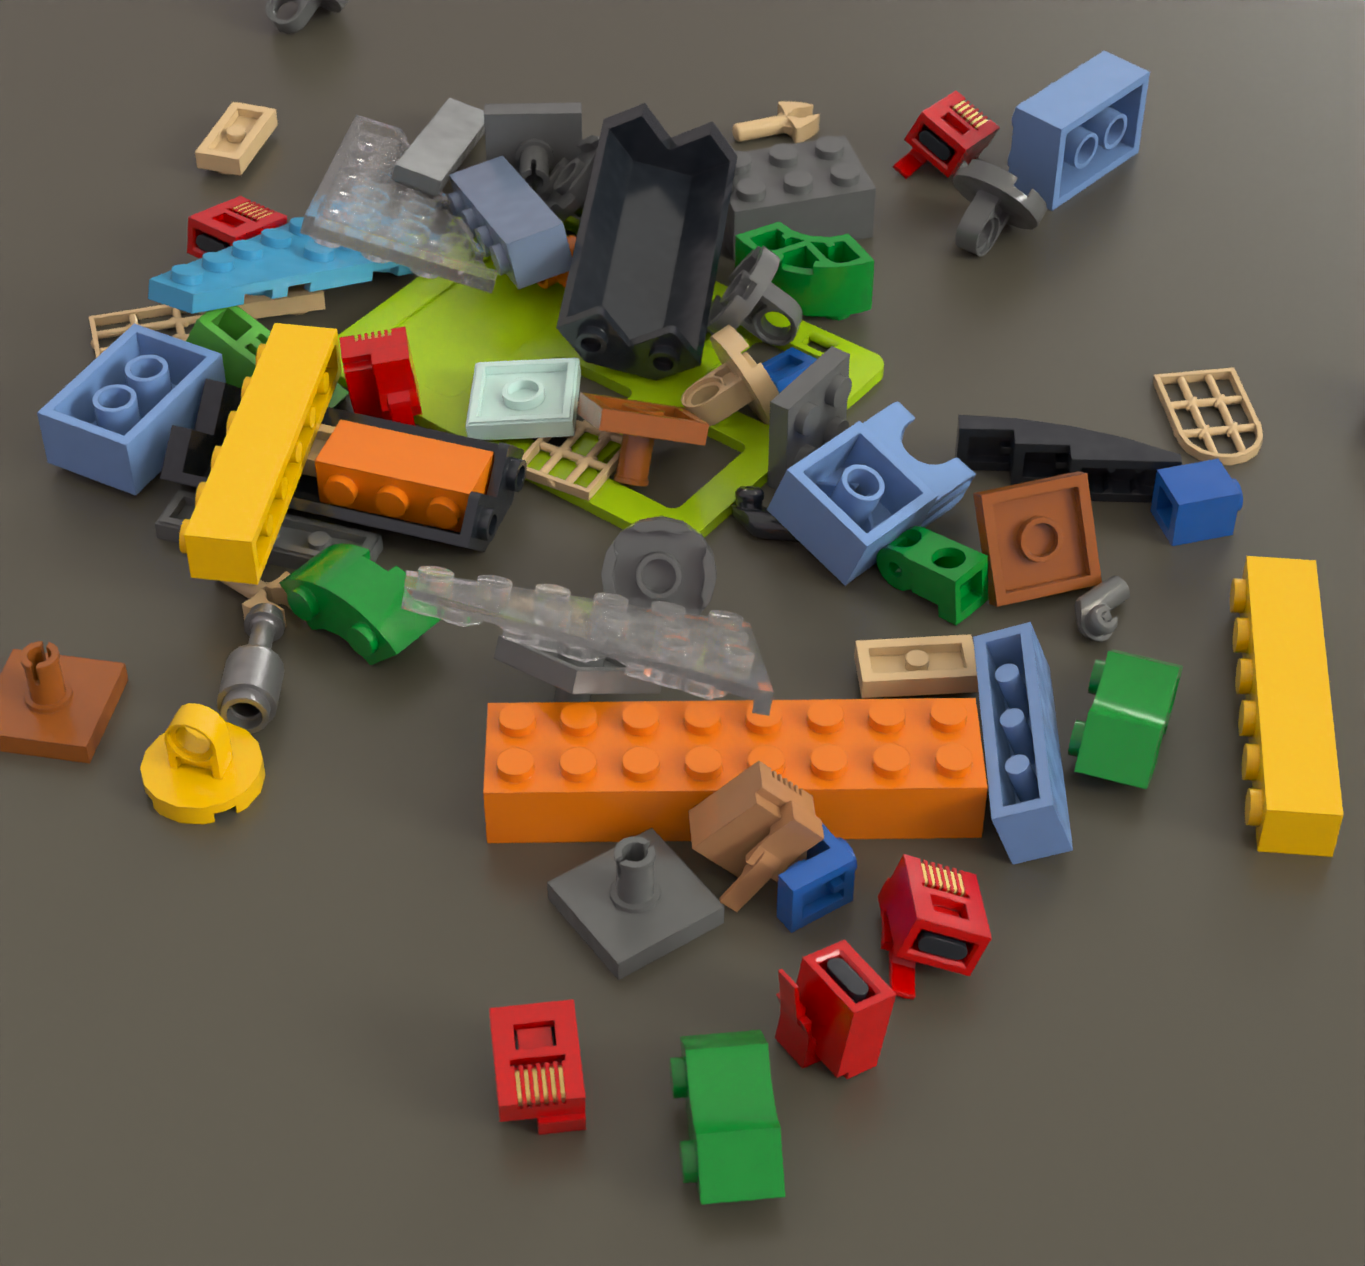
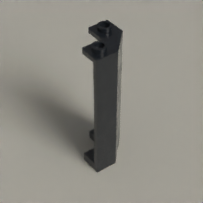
M645 103L603 120L556 327L585 362L656 381L701 365L738 157L713 121L670 137Z
M205 380L194 430L175 425L171 427L160 479L198 487L200 482L207 481L211 472L213 450L216 446H222L224 442L228 416L232 410L237 411L241 402L242 388L220 381ZM327 408L321 423L324 425L336 427L341 419L494 452L495 460L487 495L473 491L470 492L461 532L320 502L317 477L304 474L300 476L288 508L485 552L512 505L514 493L519 492L525 482L527 464L525 460H522L523 449L501 442L497 444L335 408Z

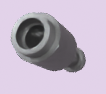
M260 603L253 606L246 615L244 630L250 637L249 643L239 646L228 656L217 698V709L220 716L225 721L246 729L250 734L264 729L275 717L284 677V664L279 655L271 649L272 643L280 639L284 633V616L277 606L269 603Z

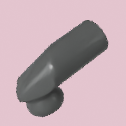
M1111 576L1076 600L1074 607L1078 630L1087 639L1101 642L1107 640L1116 630L1118 616L1112 618L1110 611L1130 597L1129 587L1121 577Z

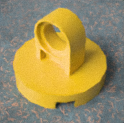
M188 703L178 709L165 733L161 734L145 751L140 767L145 793L152 799L154 809L166 818L185 824L204 825L215 822V813L227 811L234 806L238 814L248 808L261 793L265 779L264 762L258 741L246 729L225 721L216 711L197 703Z

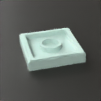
M579 358L475 363L466 420L467 437L478 440L575 436L581 379Z

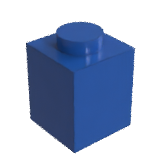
M1219 458L1157 470L1150 512L1171 546L1233 535L1237 512L1243 506V493L1239 482L1230 477Z

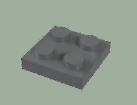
M831 346L770 401L767 486L777 490L788 468L849 428V422L846 420L847 399L852 388V381L849 378V353Z

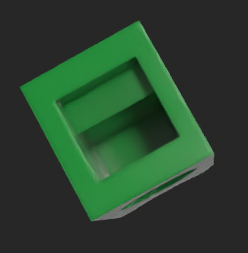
M920 526L910 527L877 553L878 569L882 577L891 586L902 591L912 590L913 593L937 604L939 618L955 626L989 600L988 556Z

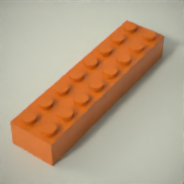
M976 698L488 703L483 788L487 843L620 842L624 838L637 836L651 828L664 841H691L688 811L757 761H761L770 767L771 771H776L777 775H782V779L786 778L788 782L791 781L793 786L796 784L798 789L802 788L811 794L814 800L816 816L822 820V823L836 838H982L988 786Z

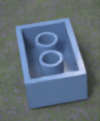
M1102 51L1016 106L1012 116L1013 134L1011 151L1007 160L1009 172L1018 177L1014 186L1026 196H1028L1033 188L1046 202L1047 209L1053 211L1139 152L1150 72L1109 52Z
M133 324L37 412L47 462L137 495L162 470L172 425L194 430L205 380L210 379L226 383L222 354Z

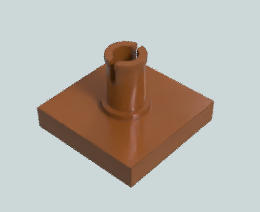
M580 392L577 408L578 415L599 431L623 434L617 471L614 475V480L634 486H648V475L655 439L706 445L709 424L683 407Z
M1077 471L973 493L981 552L988 556L989 604L999 607L1096 586L1102 583L1087 473Z
M43 641L30 643L23 650L13 649L0 674V752L90 764L128 682L125 663L60 655L58 647L51 642H48L46 646L47 653L44 651Z

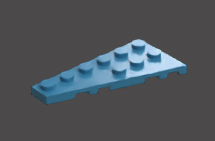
M324 206L319 207L317 212L305 217L292 218L290 223L280 227L265 229L260 235L250 239L235 241L232 246L218 252L205 253L202 258L188 264L173 266L170 271L149 279L148 299L194 314L243 305L245 294L265 295L271 299L288 296V287L305 284V290L314 292L372 281L373 271L391 272L397 276L412 274L413 264L423 263L431 268L448 256V248L389 230L388 225L382 221H360L346 216L347 212L341 208Z

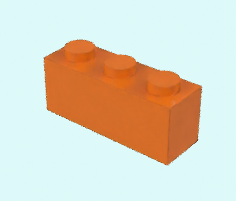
M340 419L315 459L320 502L461 532L470 492L473 491L487 495L495 460L494 452Z

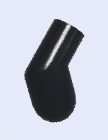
M740 486L735 491L736 503L731 505L733 517L751 535L763 539L799 542L763 506L764 491L760 487Z

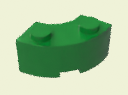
M779 221L735 236V269L757 246L761 248L764 246L780 258L778 269L771 282L795 299L800 305L803 315L826 317L831 320H844L851 314L872 310L875 260L849 234L832 237L809 236L793 231Z
M334 544L326 547L279 582L287 594L290 608L300 619L307 622L311 630L325 629L341 636L371 666L397 655L445 617L430 596L398 566L387 571L370 560L369 549L353 544Z
M1114 649L1108 651L1106 661L1096 659L1088 687V693L1096 696L1088 712L1086 722L1081 720L1075 721L1068 748V755L1078 757L1074 772L1147 789L1157 765L1163 734H1166L1183 666Z
M761 1030L680 1036L681 1057H670L669 1068L673 1099L685 1098L690 1140L679 1142L683 1184L696 1183L701 1205L785 1197L781 1127L773 1095L768 1042Z

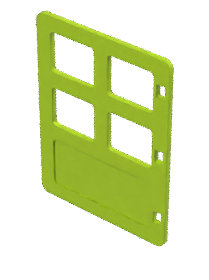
M569 216L562 221L565 230L578 235L581 220ZM477 238L468 240L338 335L342 372L337 383L348 389L341 358L339 337L354 335L356 339L358 338L357 334H361V337H364V333H368V336H371V332L378 335L377 331L380 330L381 334H384L386 329L388 333H391L392 328L405 326L418 381L422 414L414 416L415 424L423 428L467 437L466 420L475 363L579 358L582 376L628 399L683 408L681 399L687 388L722 364L710 341L712 336L710 332L705 337L700 366L657 381L585 362L556 328L565 288L557 282L547 289L541 288L537 283L518 289L506 274L501 276L498 274L491 255L485 257L479 247ZM715 281L712 301L716 295L722 298L728 286ZM768 312L765 314L767 321L776 327L782 328L791 325L789 319L779 312ZM803 320L793 341L787 345L775 346L783 351L793 347L816 359L824 353L808 346V343L811 341L828 349L833 346L849 353V378L852 381V388L847 399V410L883 378L884 361L881 356ZM739 325L736 328V331L749 345L741 354L753 344L764 342L743 326ZM736 411L717 424L709 426L708 437L741 452V454L677 508H668L610 478L605 481L589 501L526 478L525 480L621 529H625L640 519L664 516L686 522L705 538L732 514L731 505L736 503L735 491L740 486L761 488L768 482L769 425ZM586 432L571 447L572 452L586 456L599 441V436ZM530 438L483 440L497 444L500 442L523 449L524 453L535 442ZM610 440L597 455V461L607 464L619 451L621 444ZM540 450L527 467L539 471L551 458L550 453ZM562 457L548 474L565 480L577 467L575 465L576 462ZM587 467L574 484L587 488L601 471Z

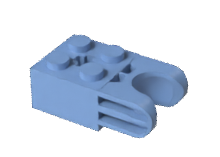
M898 401L890 404L864 423L858 421L788 468L767 508L844 585H847L876 564L877 553L887 544L897 539L907 529L913 526L925 528L953 508L962 499L976 475L959 458H953L946 463L938 465L926 464L913 458L903 447L902 439L906 427L914 421L915 417Z

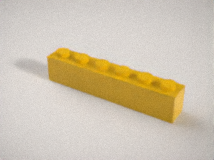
M274 323L266 344L261 343L258 346L255 370L252 377L247 376L243 381L241 402L237 411L232 410L229 413L226 437L222 446H216L213 450L211 472L207 481L200 482L198 485L195 509L191 519H184L181 524L179 548L181 553L187 554L191 578L259 584L342 372L337 329Z
M1246 556L1242 579L1233 578L1230 590V612L1239 613L1240 618H1236L1234 622L1233 652L1242 653L1243 658H1239L1237 662L1235 687L1237 694L1246 695V700H1242L1240 704L1238 729L1239 736L1249 737V744L1245 743L1243 748L1242 779L1252 781V788H1248L1246 794L1245 823L1256 828L1258 852L1333 857L1343 819V806L1316 560Z

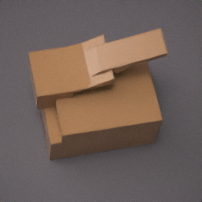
M757 761L688 811L692 849L738 877L719 898L722 904L735 912H738L770 878L777 882L778 875L785 872L791 863L824 839L822 820L815 814L813 796L802 788L798 789L796 784L793 786V783L791 781L788 782L786 778L782 779V775H777L776 771H771V768L761 761Z

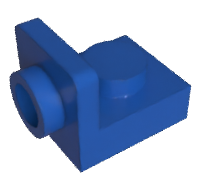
M823 823L824 839L807 850L806 860L795 862L785 872L778 875L777 918L791 933L853 901L855 871L857 869L856 856L850 845L843 838H836Z

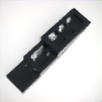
M958 415L955 458H959L971 470L1009 471L1010 485L1079 471L1087 473L1091 501L1152 503L1157 470L1182 465L1180 454L1124 437L1074 426L1018 418Z

